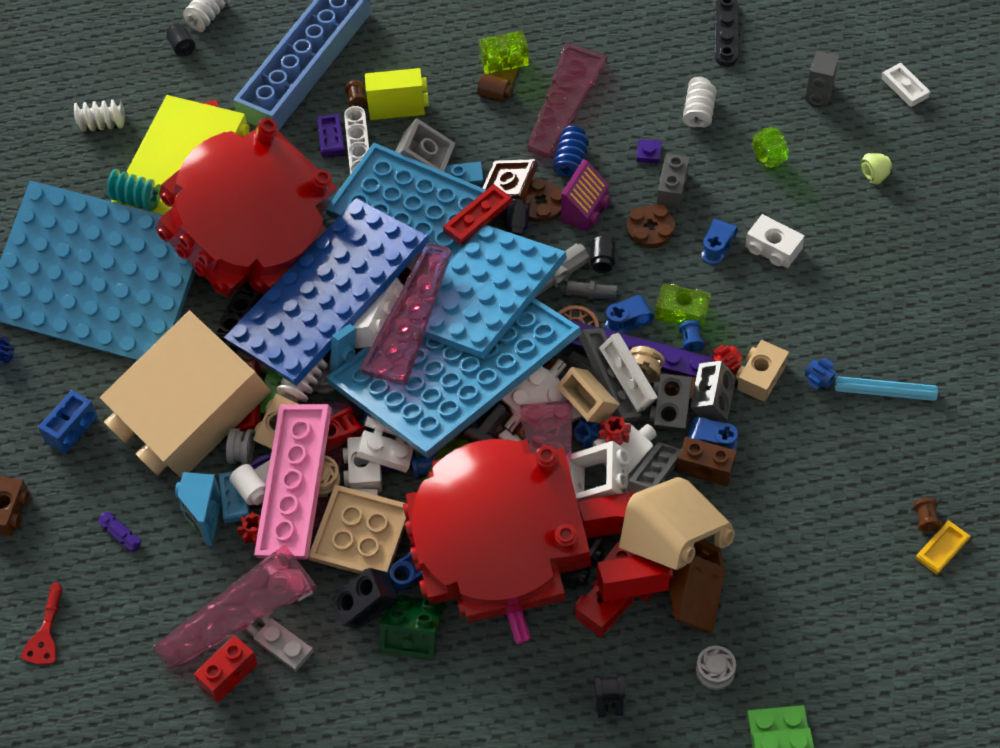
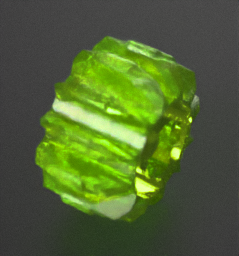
M766 127L752 136L753 142L751 146L754 148L753 153L756 154V160H760L762 166H766L768 169L775 168L788 159V142L785 141L784 134H780L778 128Z

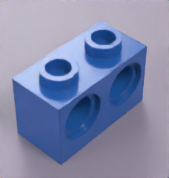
M71 390L38 428L46 444L66 454L98 416L92 401Z

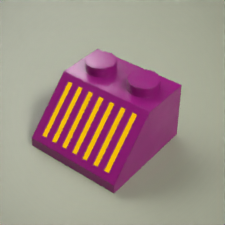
M583 159L561 193L562 222L588 232L591 225H597L601 209H606L611 200L609 184L587 160Z

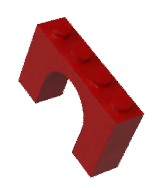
M630 492L577 501L586 538L612 534L621 535L626 507L634 493ZM637 554L626 558L597 562L596 581L603 602L668 591L669 579L673 578L672 568Z

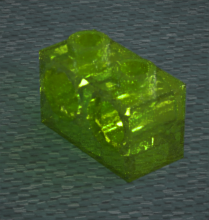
M523 30L478 39L479 58L484 74L529 65L528 45Z

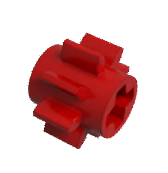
M721 345L713 351L714 356L711 362L722 360L734 375L738 372L743 357L736 347H729L728 345L724 347Z
M610 415L606 422H600L599 439H605L606 443L614 441L618 445H622L623 442L629 443L631 424H625L623 416L613 417Z
M253 511L245 518H240L243 526L237 527V531L242 536L244 544L250 541L256 546L261 515L254 514Z

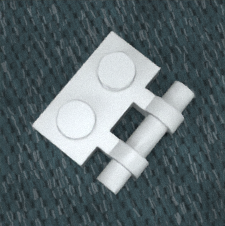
M367 416L364 426L374 430L373 433L363 431L356 457L406 473L410 466L413 447L404 443L403 439L375 418ZM382 432L395 435V440L382 436Z

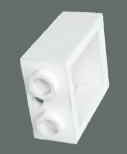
M614 441L566 455L577 501L627 493L629 455L626 449ZM607 462L606 485L584 491L585 468Z

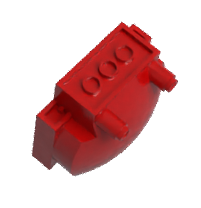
M264 118L259 121L254 131L244 137L232 131H224L203 141L190 152L181 168L161 185L160 198L165 205L172 208L158 219L155 230L163 241L169 242L175 248L176 253L182 259H187L193 265L198 275L204 276L211 282L213 289L217 293L223 294L228 298L242 284L249 280L250 285L255 291L265 295L325 232L326 228L322 225L323 217L321 214L331 202L337 187L332 183V177L326 170L316 168L278 131V126L273 119Z
M488 439L467 444L449 453L443 459L432 461L433 471H429L430 478L422 482L417 492L406 494L407 503L403 504L406 520L410 519V521L405 522L408 538H410L411 545H415V547L410 548L413 562L416 565L417 571L422 570L424 580L419 581L422 596H428L430 604L462 597V599L457 600L461 616L466 615L468 623L564 601L565 593L560 574L591 567L590 550L564 448L555 449L552 446L545 445L540 447L536 453L531 454L527 439L521 441Z

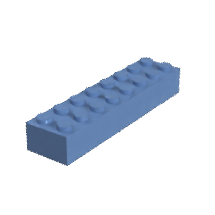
M314 0L233 99L236 112L244 113L246 121L255 126H258L261 119L271 118L276 122L279 131L371 14L370 0Z

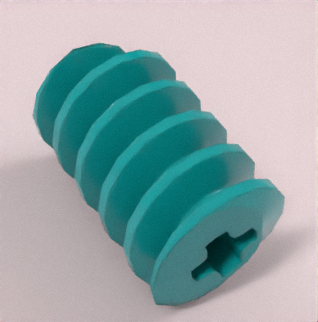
M113 169L110 173L106 186L110 199L118 200L131 206L135 205L148 211H152L157 207L160 201V184L155 186L153 179H149L146 182L145 177L141 176L138 179L137 175L131 174L129 176L125 171L120 174L118 169Z

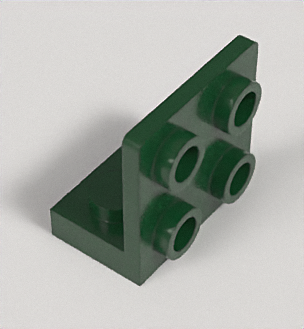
M397 595L398 600L386 609L380 623L379 652L433 660L436 651L437 629L445 609V603L430 604L429 599Z

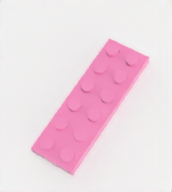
M328 404L279 405L254 553L257 558L307 560L309 558L332 408Z

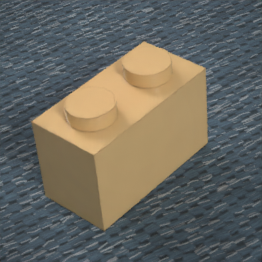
M571 367L556 386L589 422H606L620 405L600 382L585 369Z

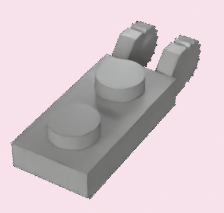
M253 608L250 614L256 621L264 625L259 632L244 620L239 624L241 630L251 636L255 643L295 672L314 652L312 647L272 618L269 619L257 608Z

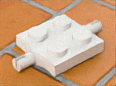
M558 359L550 370L541 366L501 399L513 414L503 426L510 433L513 432L520 422L528 424L536 432H541L567 400L556 387L560 382L558 375L567 366L563 361Z

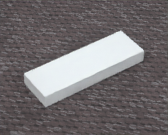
M619 333L612 334L599 349L636 411H644L658 397Z

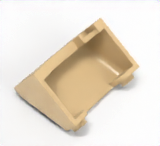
M676 477L632 495L626 507L619 548L678 570L687 563L692 562L695 556V548H693L695 542L705 538L713 541L716 547L722 549L732 543L735 531L732 524L688 480Z

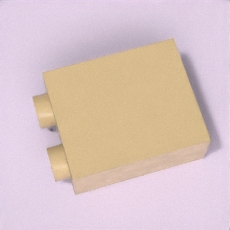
M189 310L100 398L113 411L104 423L125 443L136 434L145 445L135 454L157 476L169 466L182 478L183 472L189 473L228 435L230 429L235 428L271 393V390L251 367Z

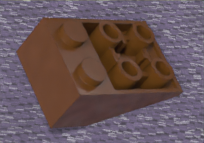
M700 540L694 543L695 556L692 562L687 563L678 570L672 568L673 578L669 579L668 590L671 595L672 613L675 621L703 632L711 633L714 629L725 568L721 548L707 541Z

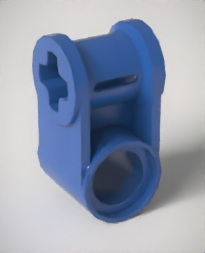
M718 219L712 221L703 241L702 259L704 262L716 265L723 260L727 250L731 247L732 238H735L737 235L738 226Z
M635 295L627 300L612 304L607 308L606 316L608 320L605 323V328L624 334L636 328H642L641 325L651 324L655 315L642 295Z
M704 417L693 418L688 433L689 438L722 447L725 445L726 448L733 450L737 449L738 431L734 425L709 420Z
M411 551L392 565L388 575L396 591H404L419 580L424 579L422 570L417 571ZM396 572H403L407 575L408 579L405 581L397 580L394 574Z

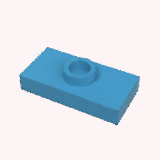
M481 162L447 165L445 168V173L474 185H483Z
M351 324L346 325L332 335L330 374L345 362H349L355 355L356 327Z
M233 472L219 474L223 520L225 524L241 521V517L245 518L250 514V505L245 502L229 481Z

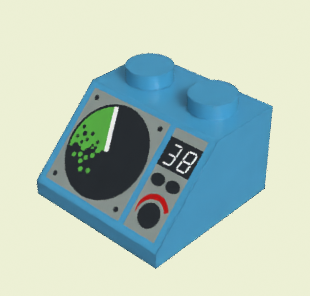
M183 472L181 482H177L175 488V496L180 501V510L184 512L186 520L205 544L212 546L222 504L221 493L215 475Z

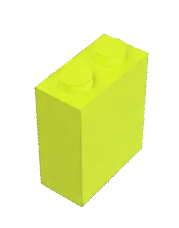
M420 68L365 73L370 120L425 115L424 107H429L428 93H423L427 91L426 77L421 78Z

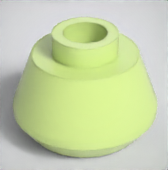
M868 153L864 155L861 161V169L867 179L872 180L870 183L878 185L890 174L892 163L889 157L881 153Z

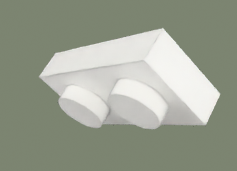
M902 63L882 73L881 79L910 107L929 98L930 90Z

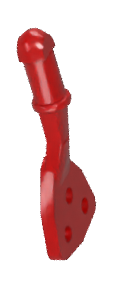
M58 582L50 586L47 606H45L44 623L41 629L27 642L21 654V658L24 661L34 664H52L56 661V645L51 636V628L55 615L58 612L60 594L62 593V586ZM44 643V646L40 648L39 645ZM33 652V655L29 657L28 654ZM47 654H50V657L48 659H45V656Z

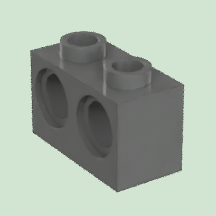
M816 51L809 73L805 101H810L814 105L823 104L828 106L835 83L839 55Z
M666 153L658 187L657 205H664L669 209H681L690 157Z
M722 360L699 364L690 406L699 417L717 422L728 421L736 376Z
M660 374V381L654 382L653 390L658 397L657 406H651L650 421L654 422V429L685 432L692 377ZM674 385L678 387L679 393L675 396H669L664 390L667 386ZM666 410H671L676 414V418L670 422L665 421L661 417L662 413Z

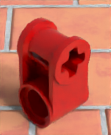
M353 408L343 409L331 416L328 434L331 436L327 437L325 451H331L347 443V438L361 437L363 431H366L365 426L360 425L355 418Z

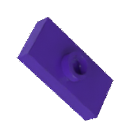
M340 114L317 116L322 157L345 154Z

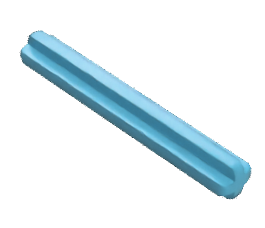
M840 376L835 379V390L839 392L932 401L937 400L938 387L934 385Z

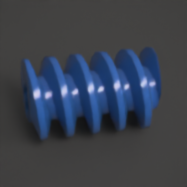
M567 126L561 132L552 167L553 171L560 176L572 178L583 159H586L589 139L585 135V131L579 126Z

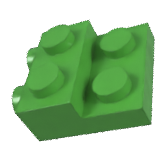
M804 705L747 711L752 748H814Z

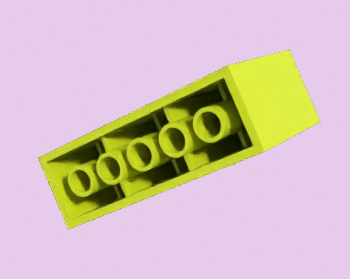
M166 95L127 173L129 176L131 174L137 175L138 179L143 176L146 178V182L149 179H153L155 186L157 184L162 185L163 182L181 168L190 152L203 141L224 131H232L242 137L249 134V124H247L245 114ZM160 198L157 207L150 212L164 215L172 207L165 205ZM111 200V202L131 206L127 203H121L118 200Z

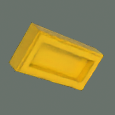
M948 520L916 555L915 559L938 575L970 539V535Z

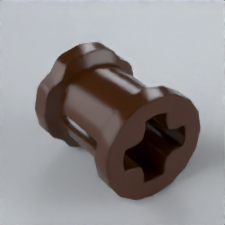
M351 80L345 85V92L349 96L347 101L348 107L359 106L365 108L368 105L367 97L364 95L365 84L360 80Z
M922 498L913 504L914 511L917 512L919 518V531H936L942 527V521L938 519L936 511L938 504L935 498Z

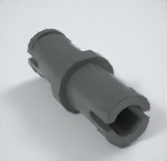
M568 280L567 296L584 297L591 301H594V299L616 301L617 285L596 284V281L583 283Z

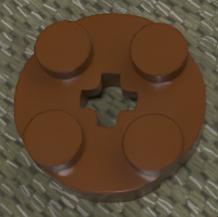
M542 178L533 179L524 197L526 205L530 206L529 221L541 222L556 219L561 214V193L563 190L556 184L545 181ZM544 198L546 204L540 203L538 205L536 199Z
M647 205L630 211L626 230L633 242L635 241L645 248H657L665 245L674 235L675 221L664 205ZM648 223L656 225L654 226V230H650L649 227L644 226H647Z

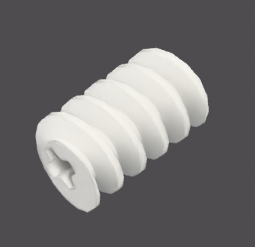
M193 0L183 11L184 19L191 28L203 32L206 29L205 26H209L210 21L215 19V15L220 13V9L222 10L229 0Z
M695 77L688 84L682 122L689 127H707L712 123L717 89L707 78Z
M104 100L100 108H98L96 101H93L92 108H89L87 103L84 102L82 109L79 108L77 103H74L75 123L82 132H85L87 127L91 131H95L97 126L100 130H104L106 125L109 129H114L115 123L119 129L124 126L125 113L122 100H120L119 106L116 105L114 100H111L110 107H107Z
M322 358L297 386L282 378L281 385L276 389L277 393L294 402H307L308 397L304 392L308 394L313 392L312 387L308 384L317 385L318 381L314 376L321 377L323 373L319 368L326 369L327 363Z

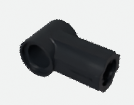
M497 402L468 427L460 440L470 444L493 439L495 437L494 433L509 415V412L502 404Z

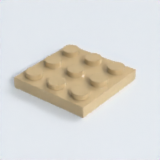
M335 484L311 547L309 560L357 574L365 569L373 568L386 571L389 575L406 527L405 522L408 521L403 509V504L405 503Z

